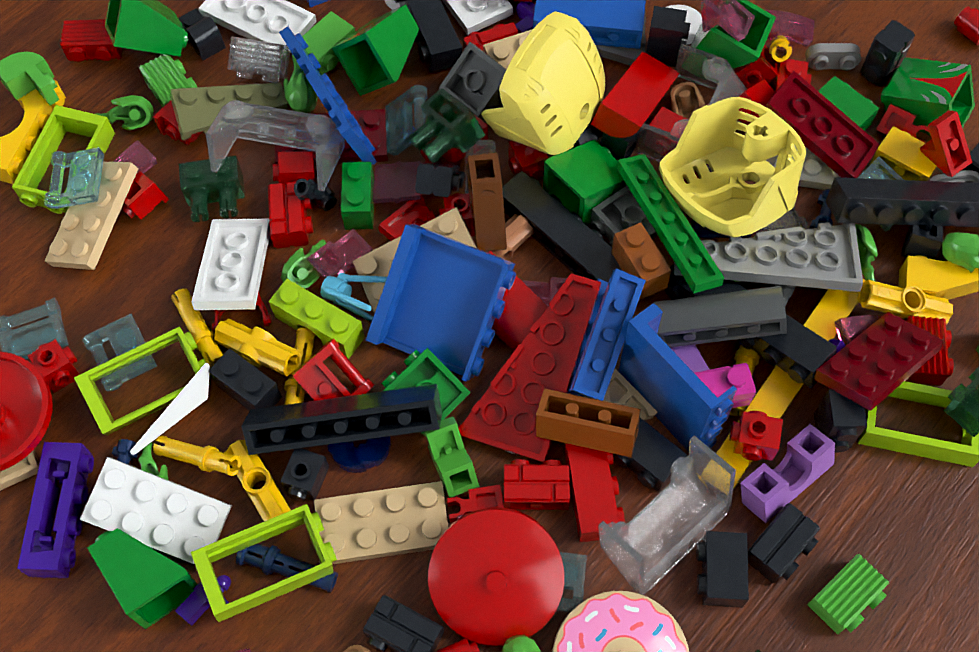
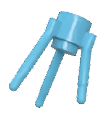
M340 272L337 278L327 276L324 279L320 293L322 298L333 301V304L342 306L372 322L373 316L363 311H371L372 307L351 297L352 286L348 282L385 283L387 277L347 275Z

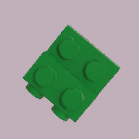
M428 348L421 353L416 349L403 361L407 367L399 375L393 371L381 383L385 387L382 391L437 384L442 408L441 421L471 393Z

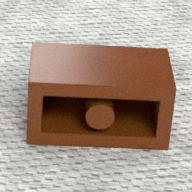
M638 223L615 233L611 252L624 272L646 280L639 299L641 300L666 289L671 269L643 224Z

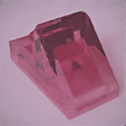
M702 0L700 4L703 32H707L714 26L719 25L738 42L746 38L755 16L738 1Z

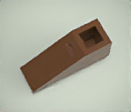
M498 153L469 155L466 163V175L476 248L484 252L507 250L502 179Z

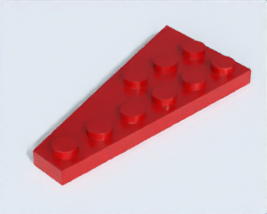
M572 273L569 275L550 301L545 312L534 323L523 342L517 346L490 383V387L473 406L471 413L462 425L460 424L458 427L462 437L540 462L546 461L552 440L536 437V413L544 389L563 393L568 392L602 285L601 282Z

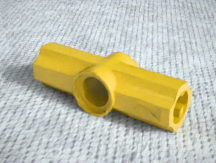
M867 280L863 282L861 291L858 292V303L863 308L883 313L889 312L902 319L908 316L944 318L946 324H948L950 317L953 315V304H950L948 299L924 294L916 286L900 288Z
M229 318L226 321H220L215 328L214 340L217 344L227 349L230 348L255 367L260 368L261 365H264L285 376H289L300 367L301 353L297 349L277 341L274 336L262 328L254 327L251 329Z
M238 440L229 445V448L224 453L240 457V468L232 466V468L238 470L236 475L263 521L291 511L258 454H248L245 440ZM266 481L262 488L253 489L257 482Z

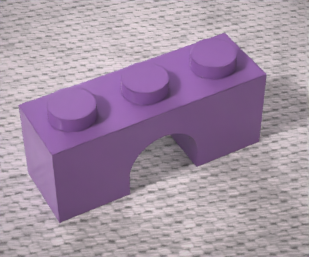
M809 424L787 443L786 455L777 467L772 470L763 463L740 483L742 504L767 523L787 503L795 499L834 465L835 442Z

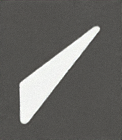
M208 363L201 367L131 449L130 453L132 455L138 453L208 399V371L210 369Z

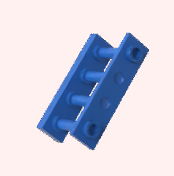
M619 269L612 271L609 282L597 279L602 285L571 379L568 394L604 400L625 341L628 322L633 318L646 281Z

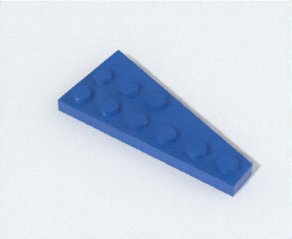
M289 26L279 32L296 58L300 68L306 74V78L327 109L329 116L338 127L337 129L362 162L375 164L377 161L372 152L376 149L362 131L353 114L349 111L343 98L334 88L335 86L326 73L321 75L317 70L322 66L313 53L308 55L305 51L309 46L300 33L294 35Z

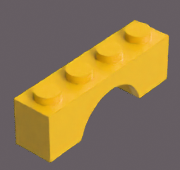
M56 80L54 81L58 87L54 90L59 100L54 104L49 105L36 89L18 99L25 113L22 122L14 131L0 137V181L14 184L55 105H64L66 97Z

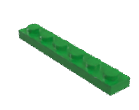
M641 154L618 160L617 170L693 293L722 286L724 281L723 274L646 155Z

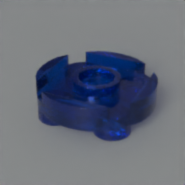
M390 436L365 439L367 443L360 444L358 448L354 447L353 441L328 444V450L340 468L352 473L366 472V469L372 468L375 465L377 467L384 462L390 451L391 439Z

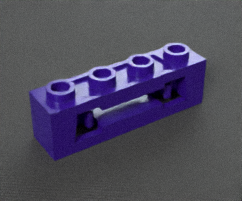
M44 442L17 569L29 577L68 578L70 568H73L75 565L76 550L74 546L76 536H79L82 530V520H80L82 504H85L88 499L86 483L88 474L92 473L94 467V457L82 443ZM59 480V482L62 483V488H61V493H60V498H59V503H58V508H57V513H56V518H55V523H54V528H53V531L56 533V537H55V540H53V537L51 536V532H52V527H53V522H54V517H55V512H56V507H57V502H58V497H59V492H60V488L57 487V481Z

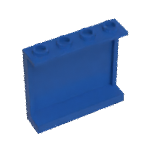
M536 0L533 29L546 16L557 11L578 19L589 32L595 45L640 49L646 0Z
M406 224L366 341L376 345L384 343L409 354L413 353L416 349L421 353L428 348L450 371L462 375L463 381L466 382L474 378V375L478 376L484 365V359L481 358L484 348H488L494 338L495 330H492L495 318L499 319L505 307V301L502 300L506 289L510 290L516 277V272L513 271L515 263L418 225Z
M653 303L628 322L618 372L657 411L655 416L692 456L700 450L705 453L718 441L716 436L723 430L721 425L728 419L726 413L734 405L732 400L737 388L733 385L721 396L716 397L658 336L657 332L663 311Z

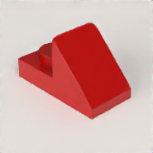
M948 110L928 124L932 139L921 146L920 151L948 177H953L973 163L957 111Z

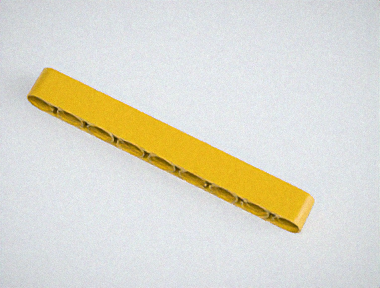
M828 289L804 326L827 341L834 339L857 305L858 292ZM775 366L745 412L761 411L769 417L780 419L803 383L795 382L787 372ZM729 434L709 463L704 475L732 492L752 460L743 458L741 454L733 453L735 441H730Z

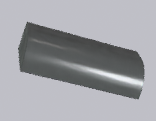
M781 286L654 302L663 311L657 334L669 347L787 334V318Z

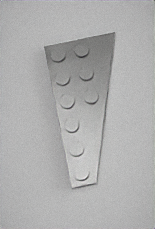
M828 222L818 224V227L805 230L802 227L759 232L752 238L730 237L729 241L718 243L711 239L701 241L725 280L860 292L863 286L855 223L831 226ZM674 262V275L683 276Z

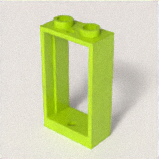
M55 105L12 186L19 200L29 207L40 206L57 214L66 213L89 162H101L115 135L108 118ZM66 132L92 137L63 195L37 189Z
M177 327L74 377L102 434L108 436L170 405L184 387L114 421L95 381L178 341L196 374L206 362L204 358L199 361L197 360L193 350L198 348L190 331L184 334L183 330Z
M906 381L888 395L889 397L963 411L961 444L875 427L877 406L871 411L865 408L867 427L858 437V444L974 467L979 462V396Z
M305 504L191 552L212 612L218 623L334 573L332 562L337 559L331 543H323L319 532L324 530V527L317 512L311 514L308 505ZM305 524L321 564L226 604L211 563Z

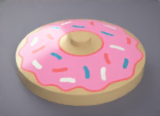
M610 591L588 598L568 614L556 634L552 652H689V648L679 624L659 603L634 592Z

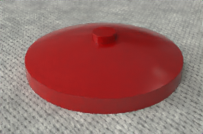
M0 352V471L14 466L36 448L48 429L53 407L52 394L43 375L26 359L8 352Z
M500 507L484 508L460 517L441 535L430 559L428 585L434 607L443 621L452 630L462 637L479 644L501 646L510 637L516 635L531 637L541 630L552 618L563 594L564 566L554 539L535 519L513 509Z

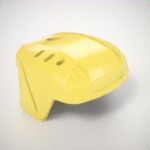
M554 11L540 21L523 41L512 58L500 84L499 91L503 107L486 109L481 114L486 123L490 125L499 137L527 145L549 155H558L574 147L575 142L593 119L603 101L605 74L597 47L589 32L578 19Z
M731 97L693 111L676 148L660 161L659 170L663 182L675 202L690 218L702 227H706L719 234L740 237L753 234L768 226L795 206L806 149L796 131L772 110L746 98ZM744 108L757 113L760 117L758 118L748 113L739 111V109ZM742 119L751 123L749 125H746L737 122V120ZM736 130H741V131H744V132H746V133H745V135H742V134L736 133L735 131H736ZM778 155L776 167H773L768 161H766L767 159ZM706 164L710 166L712 172L709 171ZM751 180L756 182V184H747L745 181Z

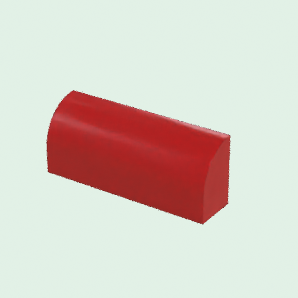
M642 51L602 101L591 125L617 138H626L634 135L645 123L680 73Z
M517 276L510 290L506 289L502 299L505 301L503 313L499 319L495 318L492 326L495 334L513 351L523 342L531 327L539 320L548 307Z

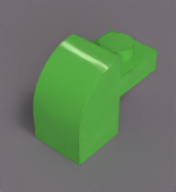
M18 52L0 61V81L16 100L34 89L41 94L49 105L59 100L54 90L58 87L53 80L54 75L41 55L33 52Z
M454 417L442 420L438 430L424 431L429 445V452L449 498L467 492L468 489L479 487L472 460L464 448Z

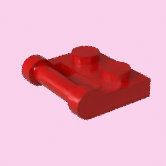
M334 338L327 342L291 375L313 401L366 394L374 386L373 382L369 378L365 379L339 349L340 345ZM330 357L356 386L351 393L323 363L326 358Z

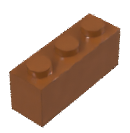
M544 389L536 413V437L632 458L639 430L641 409Z

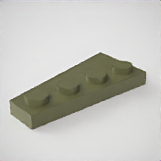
M281 83L171 89L170 93L181 140L189 139L192 134L197 132L210 133L215 131L216 127L229 124L231 127L241 124L243 119L251 117L255 120L286 111L287 100Z

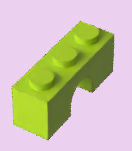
M289 279L284 281L269 300L275 318L295 330L303 326L308 328L321 339L323 346L334 338L340 345L339 349L348 360L365 338L360 320Z

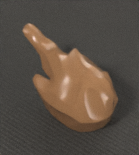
M693 82L680 83L671 90L670 109L672 112L690 119L693 111L705 106L701 92Z

